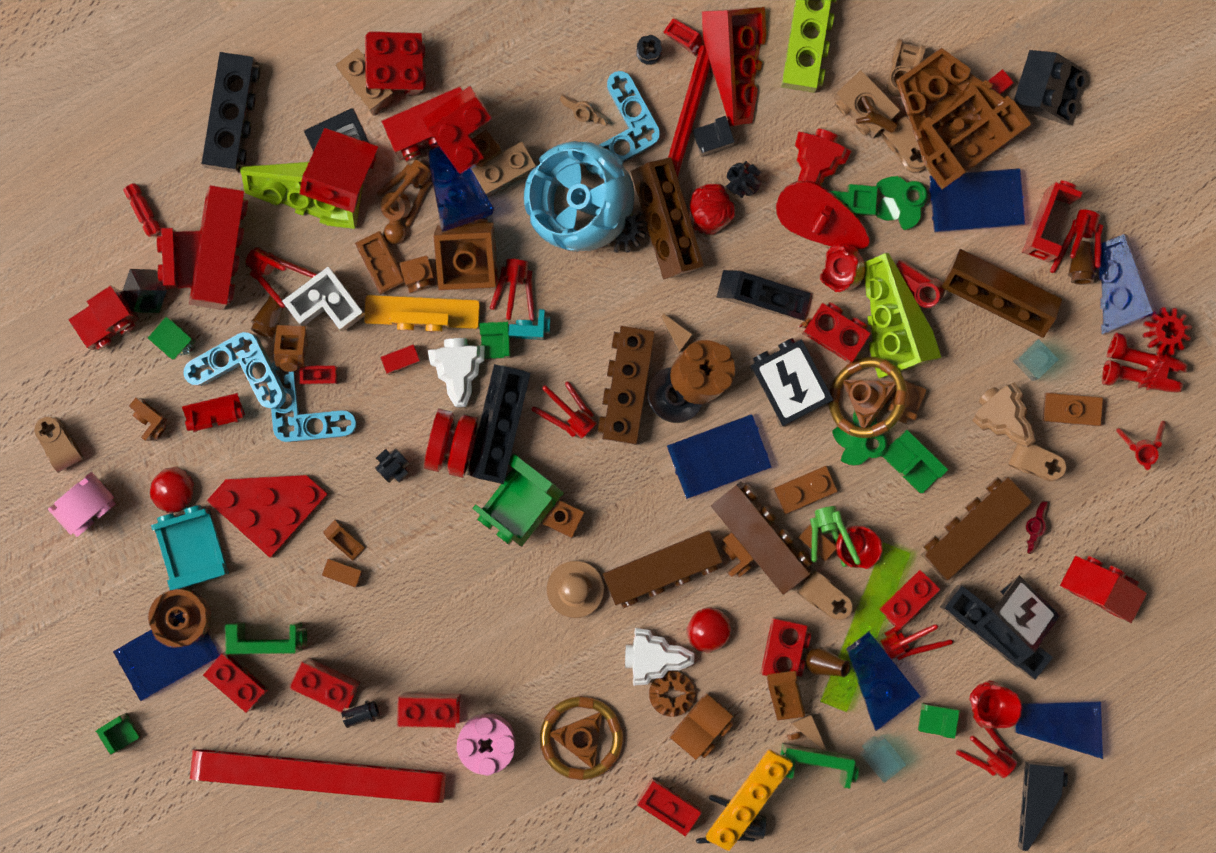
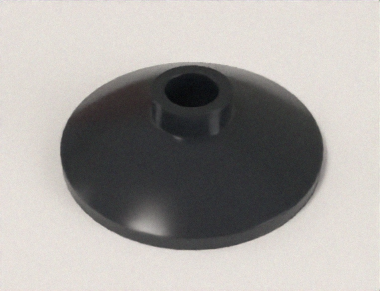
M671 367L665 368L651 379L647 390L648 402L654 413L661 419L671 423L686 422L699 412L702 404H693L683 398L684 396L678 390L676 391L672 385ZM668 394L675 395L676 402L670 401Z

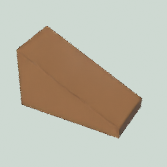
M663 313L661 319L678 352H680L692 334Z
M811 714L790 722L822 750L825 749Z

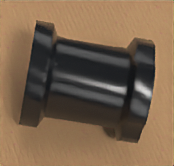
M654 35L641 37L636 49L638 60L645 65H652L658 62L662 51L661 41ZM650 45H653L655 54L650 52L648 55H645L643 46L648 48Z

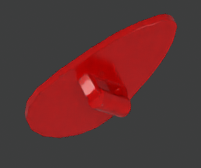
M796 181L787 185L779 194L776 203L777 217L781 224L790 232L831 247L838 244H848L856 249H862L868 246L870 237L860 219L834 194L819 184L810 181Z

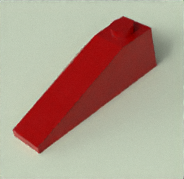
M765 7L702 11L703 40L729 126L752 123L758 91L754 85L756 71H761L762 61L758 60L760 45H765L766 41Z

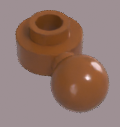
M395 192L388 193L382 198L381 211L382 207ZM404 193L386 212L382 211L383 215L389 220V223L384 227L383 236L391 244L402 242L406 236V230L401 224V219L409 215L411 204L409 198Z

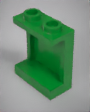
M513 453L509 461V465L513 469L506 477L504 484L499 486L483 508L475 504L472 509L479 514L477 520L488 529L494 526L499 530L496 535L508 545L514 541L522 547L564 492Z
M233 622L225 625V654H295L302 651V647L307 645V628H302V622L290 624V639H245V622Z
M782 743L780 755L790 759L793 763L792 768L785 776L786 778L793 779L795 763L802 762L840 769L839 783L844 788L850 789L851 782H857L859 766L856 765L855 760L850 755Z

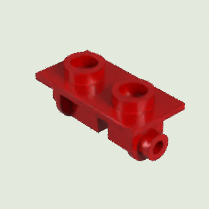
M238 393L182 406L186 417L187 431L193 430L194 433L213 427L212 423L216 422L218 426L232 422L237 423L239 419L245 416Z
M919 570L879 610L893 626L895 625L900 630L941 589Z

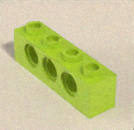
M795 0L781 88L815 93L817 85H823L825 69L820 68L821 59L827 58L830 41H825L826 30L832 29L834 13H829L831 2L836 3V0H819L823 5V8L819 11H813L809 8V0ZM809 26L814 27L818 31V37L814 39L807 38L803 33V29ZM803 54L810 55L813 58L814 64L809 67L802 66L799 62V56Z

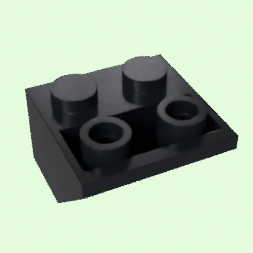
M1029 50L1014 101L1019 108L1030 114L1071 126L1074 115L1077 112V105L1082 89L1085 86L1088 72L1057 52Z

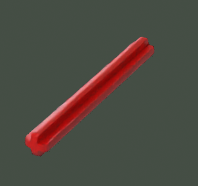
M700 46L668 155V158L671 157L677 178L711 65L705 46Z

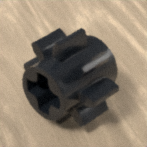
M747 161L743 164L736 163L728 170L727 179L730 183L726 187L740 198H743L744 195L751 196L760 188L761 181L757 177L762 172L754 164L750 165Z
M396 448L391 453L384 449L376 457L380 463L375 469L388 483L394 478L400 483L409 474L405 468L410 463Z

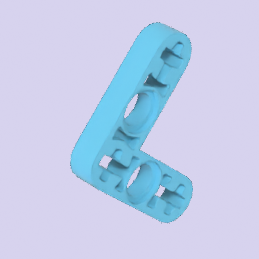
M617 71L609 76L607 89L628 129L599 144V146L603 148L609 147L611 152L618 156L622 162H625L653 147L659 140L660 132L631 77L623 71ZM619 78L620 81L626 80L627 83L624 88L627 95L633 92L635 96L627 97L620 103L618 99L623 98L621 91L612 88L615 85V79ZM628 103H638L642 109L640 115L637 117L628 116L625 112V107ZM645 127L648 131L653 130L652 140L648 142L646 138L641 139L637 142L640 148L635 149L634 142L628 135L633 133L634 138L641 136L642 128ZM620 140H624L630 145L629 153L623 156L616 154L614 151L615 143ZM585 165L588 172L599 175L598 167L595 165Z
M242 332L189 361L184 368L183 374L188 383L203 386L241 365L262 406L276 409L280 408L286 400L285 389L261 341L251 333ZM244 339L247 341H252V344L249 346V352L245 350H240L237 353H235L230 348L231 346L233 349H239L243 347ZM225 351L229 356V362L226 366L219 367L216 364V356L219 352ZM257 363H263L266 367V373L260 379L255 378L252 372L254 365ZM210 365L214 370L212 372V370L206 369L201 372V379L193 377V374L196 372L195 367L205 368ZM267 383L270 390L277 391L278 394L274 396L275 402L266 400L269 392L265 386L259 387V384Z
M274 361L272 365L275 371L279 370V366H276ZM295 371L284 375V384L288 385L291 383V389H284L291 396L292 404L287 409H271L273 431L277 439L283 442L346 437L357 428L356 418L348 411L299 415ZM269 389L270 401L275 402L274 396L278 393ZM294 412V417H288V424L294 426V431L290 432V437H286L285 433L279 431L280 427H284V418H278L277 413L288 414ZM343 415H345L346 420H351V425L346 427L345 432H342L340 427H331L333 433L327 434L329 428L327 416H331L330 422H339ZM314 418L320 419L323 423L322 431L316 435L311 434L307 428L308 422Z

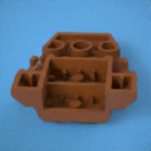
M940 48L896 80L924 165L941 189H944L1031 125L1014 100L1008 96L1004 98L991 88L992 84L986 80L982 82L970 73L971 69L943 48Z

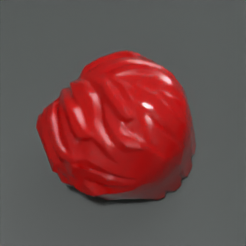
M705 184L697 188L692 194L689 218L693 228L698 230L699 233L714 235L726 227L734 218L735 206L730 201L729 194H727L722 184Z
M838 244L830 247L826 252L825 268L820 274L821 282L837 293L847 292L859 286L865 275V262L859 251L854 246H849L848 244Z
M988 680L976 686L970 694L969 700L971 702L973 718L981 728H1010L1019 721L1022 701L1016 693L995 681Z

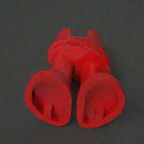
M1120 333L1114 334L1106 356L1111 359L1143 365L1148 369L1146 371L1123 366L1115 361L1107 360L1102 371L1103 385H1114L1120 379L1138 382V389L1146 387V390H1160L1172 393L1182 392L1184 384L1173 379H1167L1169 370L1187 373L1188 364L1166 353L1154 355L1132 349L1127 346L1125 335Z

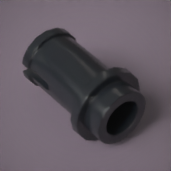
M366 700L363 705L341 712L342 718L345 717L343 722L346 728L369 720L375 722V718L380 717L376 702H370L369 700Z

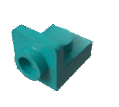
M539 309L538 326H533V321L516 320V324H509V338L544 340V333H550V316H545V309Z

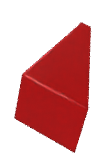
M674 18L663 31L665 35L695 57L700 46L705 45L702 36L698 32Z

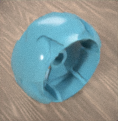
M587 141L566 142L546 151L539 158L540 164L530 171L524 189V206L527 214L530 216V223L534 230L549 244L571 252L592 251L611 243L623 231L626 221L625 217L632 214L634 206V186L631 176L623 166V162L610 150ZM580 163L598 167V174L604 179L605 183L594 189L581 184ZM563 184L569 189L567 202L570 206L559 215H556L554 212V197L558 185ZM577 210L596 216L583 229L579 231L574 229Z

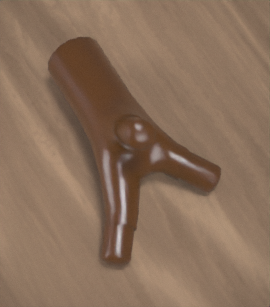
M863 96L861 100L868 115L857 118L856 123L875 124L892 134L898 124L879 113L870 104L867 97Z

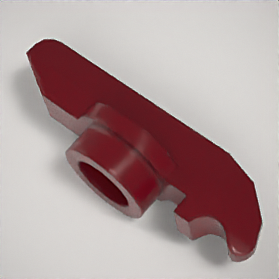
M1047 501L1040 503L1035 517L1029 519L1026 523V531L1030 535V539L1027 540L1028 554H1032L1037 549L1040 537L1047 530L1045 521L1049 504Z

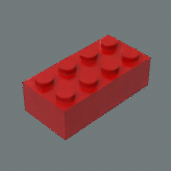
M210 185L206 192L188 305L223 310L227 304L233 301L235 284H230L231 276H235V273L238 271L240 256L235 255V249L239 248L242 244L244 228L239 227L240 220L246 217L248 200L243 199L244 191Z

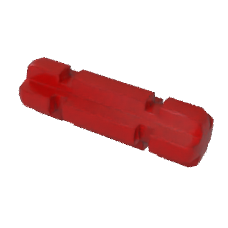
M136 183L126 186L123 191L127 199L131 200L130 205L139 222L143 224L142 228L145 234L149 237L158 234L161 228L158 222L153 219L155 216L145 197L141 196L142 191Z

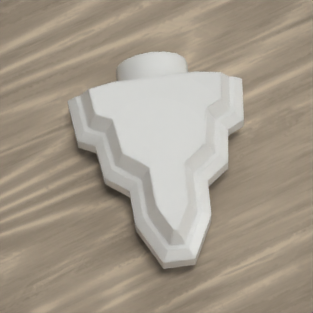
M467 338L445 339L444 347L428 350L430 365L436 367L438 378L446 383L447 394L456 408L466 407L472 394V380L478 376L479 364L484 361L485 346L468 345Z
M635 628L633 645H626L625 668H633V685H647L651 679L663 678L668 670H682L694 664L693 652L682 646L669 645L664 637L653 636L651 631L647 629Z

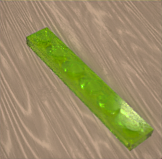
M884 542L882 544L883 552L880 560L873 566L838 653V657L850 662L849 674L844 678L829 676L819 700L844 712L848 711L885 619V615L879 609L895 594L911 554Z

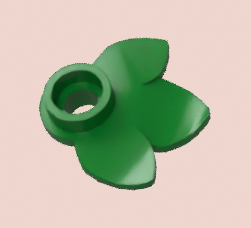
M898 176L884 178L876 184L878 190L885 196L876 209V217L885 221L898 219L904 231L914 227L921 218V207L925 205L928 199L926 187L917 181L907 183ZM916 191L918 193V200H910L908 197L909 192Z
M854 410L853 424L857 427H861L858 417ZM876 418L869 427L877 424ZM839 427L832 430L836 442L845 448L841 456V462L852 466L860 465L868 458L882 456L887 450L888 441L884 434L872 438H858L848 435ZM870 439L877 440L878 447L876 449L868 447Z

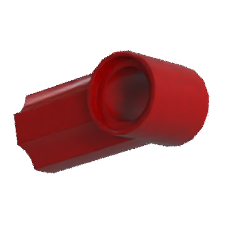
M902 259L898 261L896 266L920 306L925 308L933 307L944 297L945 289L941 288L943 282L940 279L929 277ZM924 287H932L936 292V298H928L924 293Z

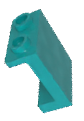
M196 505L184 509L185 515L174 517L173 513L157 517L158 523L151 525L152 531L156 533L169 576V580H167L169 590L182 589L229 574L209 508L202 509L201 505Z

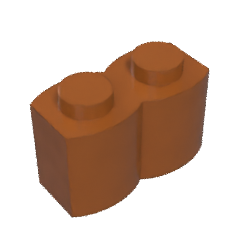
M706 692L670 734V738L695 760L699 756L705 758L715 747L712 743L714 738L718 734L723 737L733 726L734 723L730 721L733 714Z

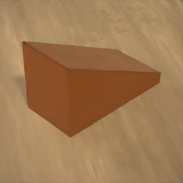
M336 520L323 531L326 538L352 561L364 549V546Z

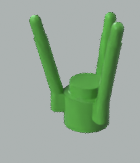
M829 506L814 511L816 518L810 519L812 526V561H817L818 529H821L823 534L832 533L835 545L839 536L837 530H840L854 562L857 565L860 564L857 551L842 521L841 513L837 511V507ZM840 559L841 565L843 567H846L847 564H844L843 561Z

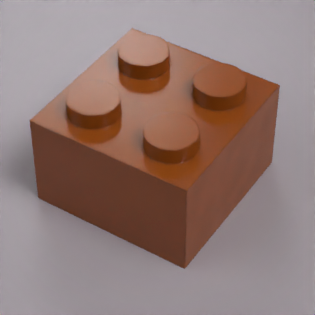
M494 222L437 225L433 237L438 290L496 288L499 276Z

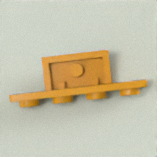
M367 295L365 298L364 322L366 324L397 325V330L414 331V326L426 327L425 331L443 332V328L477 329L479 324V301Z
M771 749L768 750L707 832V841L730 851L792 768V761Z

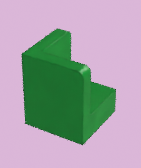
M165 317L148 336V339L172 360H175L188 344L193 345L196 342L195 339L168 317Z
M479 323L481 345L485 346L484 359L510 358L509 323Z
M922 703L918 731L955 739L959 710Z
M127 713L116 717L96 730L97 735L110 755L117 753L141 738Z

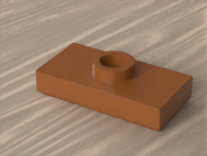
M381 231L355 243L380 295L405 283L403 275Z
M1044 393L1042 422L1101 426L1103 398Z
M796 671L767 675V683L777 721L805 717V708Z

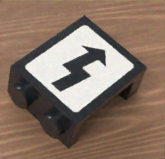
M793 338L779 344L780 350L772 355L768 351L752 358L754 364L749 367L751 372L755 373L767 396L780 427L833 401L802 339L797 342Z
M1020 575L1000 591L1003 594L1002 598L975 625L1016 666L1036 652L1060 617V614Z

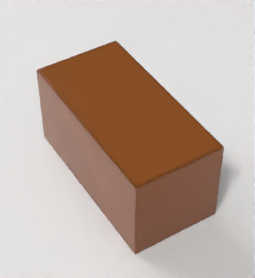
M808 524L797 538L810 549L812 547V526ZM818 531L817 555L826 561L836 550V546Z
M329 558L327 559L322 576L356 588L363 570Z

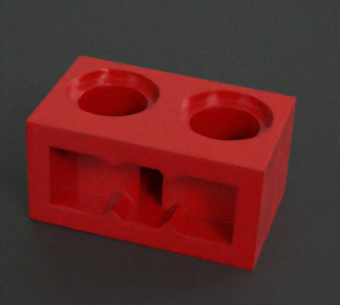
M831 302L827 305L821 303L802 334L847 363H852L871 334L866 330L868 326L857 318L853 317L852 320L844 317L841 315L843 310ZM821 316H828L832 319L833 328L830 331L820 329L818 320ZM851 331L856 334L857 343L855 346L844 344L842 340L844 332Z
M776 618L771 619L760 671L761 675L767 676L769 674L783 673L776 669V661L780 657L786 656L791 660V667L786 672L796 671V675L802 677L805 660L801 659L803 648L808 649L811 632L807 631V625ZM788 628H793L797 632V639L792 644H785L782 640V633Z
M225 652L221 653L203 674L207 680L245 713L251 711L269 690L267 686L230 654H225Z

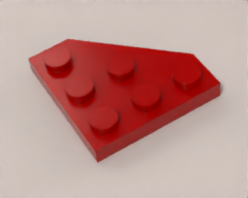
M308 475L225 479L206 501L271 558L326 498L328 493Z

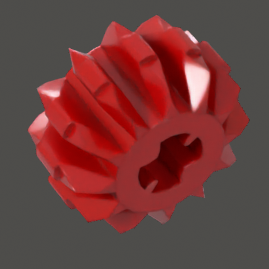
M1162 307L1159 309V314L1156 312L1149 314L1152 322L1145 321L1143 323V326L1150 329V331L1143 333L1142 337H1151L1152 340L1147 344V347L1152 348L1157 345V354H1163L1166 349L1168 355H1174L1175 348L1179 351L1185 349L1182 341L1188 342L1191 340V336L1185 334L1184 331L1192 329V325H1183L1182 322L1187 319V315L1183 314L1177 318V308H1172L1168 313L1166 307ZM1169 325L1168 330L1172 332V335L1165 337L1166 332L1162 330V327Z

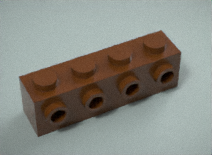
M959 249L950 264L941 288L1042 338L1045 337L1056 320L1062 302L1061 298L962 249Z
M621 326L620 332H614L611 348L617 349L615 360H609L607 377H612L611 388H605L602 405H608L606 417L600 416L598 433H603L602 440L632 445L637 443L655 331Z
M1004 477L1003 479L995 478L985 488L988 493L981 499L975 497L965 506L967 512L960 519L957 516L952 518L944 526L946 532L941 537L937 538L935 535L923 546L926 551L921 556L944 580L948 581L1032 503L1009 477Z
M740 481L713 503L711 507L784 595L814 570L810 566L813 563L804 551L799 552L792 544L794 539L785 528L781 530L774 522L776 517L767 506L762 507L757 501L758 495L749 484L744 485Z
M707 530L602 574L615 606L621 604L622 608H626L638 603V596L648 593L650 598L665 592V585L674 582L677 587L692 581L690 577L692 574L701 571L702 576L717 571V564L722 563L711 533Z

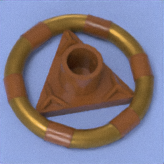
M877 357L857 359L847 364L835 377L830 388L833 401L829 402V410L836 425L848 435L858 438L877 437L889 431L899 421L905 410L908 395L905 379L899 369L885 359ZM874 367L891 376L894 382L847 379L864 368ZM843 384L861 427L852 424L841 413L839 403ZM896 389L895 406L891 414L885 420L869 427Z
M577 696L559 702L545 716L540 729V748L545 760L557 773L569 779L587 780L602 775L613 766L622 749L623 732L618 717L605 703L591 697ZM580 707L598 711V713L551 731L552 726L562 713L571 708ZM603 715L612 733V745L601 763L595 766L601 717ZM550 736L591 768L568 767L560 762L550 743Z

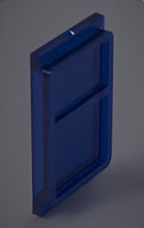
M1020 168L964 173L944 189H941L934 178L929 176L934 233L1025 225L1024 196L1022 193Z
M752 414L667 445L675 468V474L679 478L686 499L772 468Z
M184 612L174 616L178 619L177 624L185 622ZM149 630L113 651L118 664L122 667L140 701L220 656L209 635V631L195 644L184 647H169L159 642L153 635L152 630Z

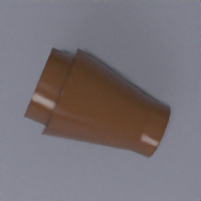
M1081 241L1076 257L1074 259L1071 258L1068 276L1071 277V283L1085 285L1093 283L1094 277L1097 275L1091 251V242Z
M270 295L251 320V330L268 339H271L273 334H276L277 325H279L283 310Z
M819 647L809 651L806 657V668L813 675L840 676L844 678L849 674L850 662Z

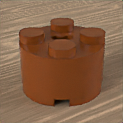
M700 340L692 343L673 363L670 373L671 382L674 389L678 390L686 401L693 404L711 402L729 388L733 382L735 364L730 349L711 340Z
M174 589L161 594L154 600L148 613V621L153 635L159 642L169 647H184L200 641L208 632L212 618L211 607L204 597L189 589ZM183 611V617L186 620L183 623L177 624L178 619L174 617L175 613Z

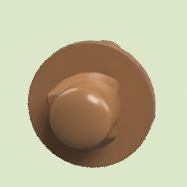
M569 561L561 564L552 572L547 582V596L550 604L558 613L566 617L581 618L591 614L596 610L603 598L604 585L600 574L594 567L582 561Z

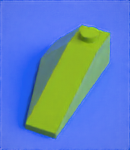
M308 162L242 167L241 176L245 194L273 205H279L280 203L295 209L294 213L302 216L305 213L320 218L319 222L327 226L356 228L362 187L356 209L352 213L299 194L302 175Z
M884 253L866 261V297L870 299L871 315L867 317L868 325H872V342H869L871 357L889 361L900 372L942 358L933 330L890 254ZM875 368L878 379L889 376L879 368Z

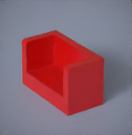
M654 778L650 780L637 800V806L685 837L701 814L700 808Z

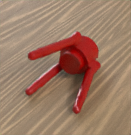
M1085 209L1078 211L1077 218L1073 219L1071 229L1062 244L1059 256L1055 258L1050 269L1051 273H1055L1075 234L1076 238L1070 257L1072 259L1076 257L1082 238H1092V235L1095 234V267L1100 268L1101 235L1104 226L1099 224L1100 215L1098 213Z
M260 247L252 249L246 258V266L252 269L250 276L263 286L281 308L285 307V304L282 302L283 300L262 277L263 274L269 275L275 268L281 271H286L288 268L311 278L317 275L305 268L278 258L270 252L267 253Z
M507 259L506 267H501L500 279L494 292L490 309H495L506 281V283L510 284L506 313L507 320L512 318L517 285H523L525 280L529 320L535 321L532 290L533 271L528 270V261Z
M569 381L565 382V386L581 411L578 409L574 412L548 386L544 385L542 387L543 391L570 416L567 420L570 426L535 406L532 407V411L565 430L572 437L577 435L582 439L597 423L592 418L594 414L586 407Z
M1160 422L1156 438L1153 442L1143 439L1135 443L1122 429L1118 428L1116 430L1117 434L1129 446L1130 450L1134 451L1137 462L1145 470H1150L1151 465L1159 457L1158 448L1162 446L1161 441L1166 422Z
M921 609L904 626L913 620L921 612ZM937 624L904 638L902 632L896 635L900 630L894 626L892 629L884 632L886 638L880 640L889 659L892 660L897 657L898 661L907 656L953 644V641L949 639L906 650L910 648L909 643L937 630Z
M985 727V730L1001 751L998 748L992 751L975 736H970V740L989 756L987 758L989 765L960 750L956 751V755L986 770L992 776L997 773L1002 779L1006 778L1017 765V761L1011 756L1013 751L1002 742L993 728Z

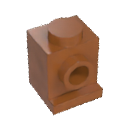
M427 255L400 263L405 285L408 287L409 293L437 286L430 259Z
M277 325L274 359L275 365L280 366L282 370L292 372L297 370V367H304L306 348L308 346L306 326Z
M558 500L541 524L572 538L584 512ZM557 511L565 513L564 521L557 522L554 515Z

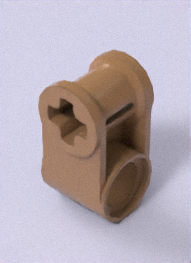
M897 39L886 81V87L890 94L901 97L898 86L894 82V77L898 75L903 76L920 64L926 46L921 45L917 47L903 43L902 39Z
M904 116L895 122L898 125L892 134L883 130L881 136L904 168L909 172L918 173L925 168L922 158L920 163L917 160L913 162L910 160L912 152L915 156L921 155L911 123Z
M44 417L37 421L34 428L35 435L56 472L59 473L83 459L79 447L59 419ZM46 424L55 425V429L52 431L54 436L44 434V431L47 430Z
M1034 443L1030 447L1016 444L1008 462L1009 466L1046 481H1055L1061 478L1066 471V463L1062 457ZM1055 461V467L1059 471L1049 475L1045 464Z
M816 570L813 571L797 592L810 604L822 610L832 619H845L852 611L851 600ZM843 600L845 602L843 604L845 612L834 614L832 612L834 610L832 602Z

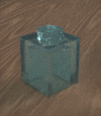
M1037 339L1028 345L1013 362L1032 381H1035L1059 359Z
M882 735L878 739L876 736H873L862 745L864 750L860 752V755L883 783L906 766L905 762Z

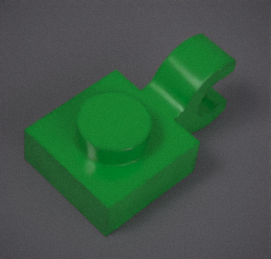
M849 184L847 192L829 191L855 215L874 216L876 213L877 186Z

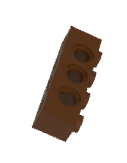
M671 157L651 161L631 170V176L663 280L685 275L704 267Z

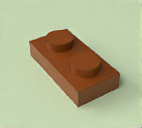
M823 466L773 488L784 514L837 492L827 466Z

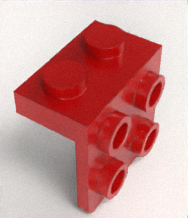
M370 31L365 35V75L368 89L404 90V94L409 96H416L423 90L426 84V73L423 71L425 44L422 43V33Z
M161 228V236H157V252L162 253V264H158L159 282L163 281V286L167 289L191 288L200 231H175L173 228Z

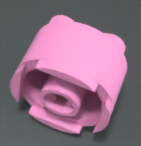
M90 472L81 482H78L60 497L48 510L70 535L74 533L78 537L94 523L91 517L96 515L100 518L116 503L112 500L115 497L93 472Z
M480 714L472 717L463 726L457 740L458 756L464 766L474 773L487 776L501 771L509 764L516 746L512 726L506 719L497 714ZM490 738L492 740V749L488 747L485 750L482 749V741L480 739L486 741Z

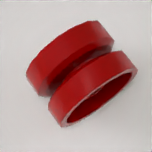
M438 408L427 445L424 469L439 472L442 470L448 456V474L464 478L468 463L471 461L474 452L478 418L463 414L458 421L455 431L453 430L454 413Z

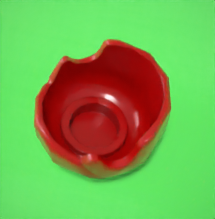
M177 467L164 468L151 482L150 499L159 510L167 513L180 512L192 500L194 481L183 469Z
M862 525L847 527L846 530L857 551L860 564L857 565L854 562L841 533L835 545L837 556L844 564L851 568H871L880 560L882 555V540L868 527Z
M712 607L703 608L694 613L686 627L689 643L697 651L705 653L720 650L728 641L731 633L729 618L720 609Z

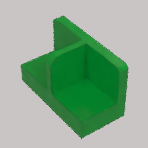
M904 430L887 447L886 452L882 455L920 494L924 493L937 478H941L948 471L908 430Z

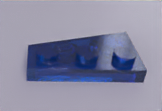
M441 147L430 150L428 158L441 231L445 232L492 215L494 208L471 168L460 174Z
M1122 234L1102 243L1101 266L1099 268V279L1102 281L1100 309L1103 310L1101 335H1107L1157 313L1128 235Z
M870 631L846 648L875 731L921 697Z
M1101 701L1021 703V717L1016 722V725H1014L1015 733L1103 759Z

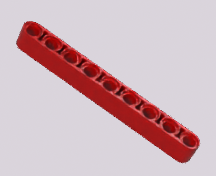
M193 749L190 779L443 803L446 773Z

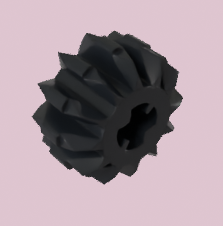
M637 211L633 216L625 217V224L627 223L630 226L628 227V232L630 233L628 235L621 233L605 247H609L615 242V253H619L620 245H624L625 252L630 253L629 243L639 248L641 244L635 237L646 238V233L637 229L647 226L646 221L636 222L640 218L641 212Z

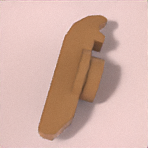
M561 94V103L573 110L574 117L578 121L585 122L592 119L595 124L608 125L607 118L594 110L590 103L586 101L578 102Z

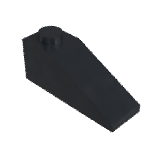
M723 270L716 298L804 321L811 293L743 271Z
M1025 761L1018 848L1022 851H1029L1060 800L1062 789L1067 788L1068 774L1064 772V767L1059 764Z

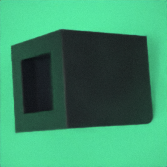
M726 116L716 118L714 123L693 130L701 157L734 146L735 142Z
M130 269L123 288V294L132 312L159 313L167 292L163 282L158 280V272L148 269Z

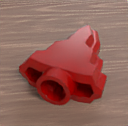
M820 128L816 130L815 135L798 131L794 145L798 149L796 162L801 168L798 181H810L821 186L825 177L834 175L838 165L846 163L851 150L838 144L839 136L833 132Z

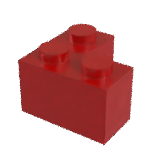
M469 86L424 117L423 121L427 130L460 174L484 158L470 133L492 118L475 91Z
M110 285L86 302L89 306L68 320L86 348L91 350L96 348L99 351L112 343L110 338L119 332L121 335H124L136 327L135 322L140 318L136 312H132L123 292Z
M1075 555L1060 586L1073 595L1091 602L1109 614L1132 624L1147 595L1145 591L1138 588L1140 582L1125 575V572L1113 566H1110L1108 570L1103 568L1104 563L1091 556H1088L1085 560Z

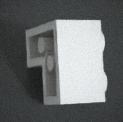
M329 267L325 268L282 301L302 326H305L322 312L326 311L339 330L344 332L365 316V313Z

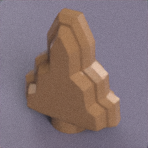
M1015 382L1001 390L993 387L981 396L979 404L982 407L977 411L972 421L983 431L990 429L997 436L1007 435L1014 443L1025 447H1030L1036 441L1033 427L1025 418L1027 408L1022 402L1024 394Z

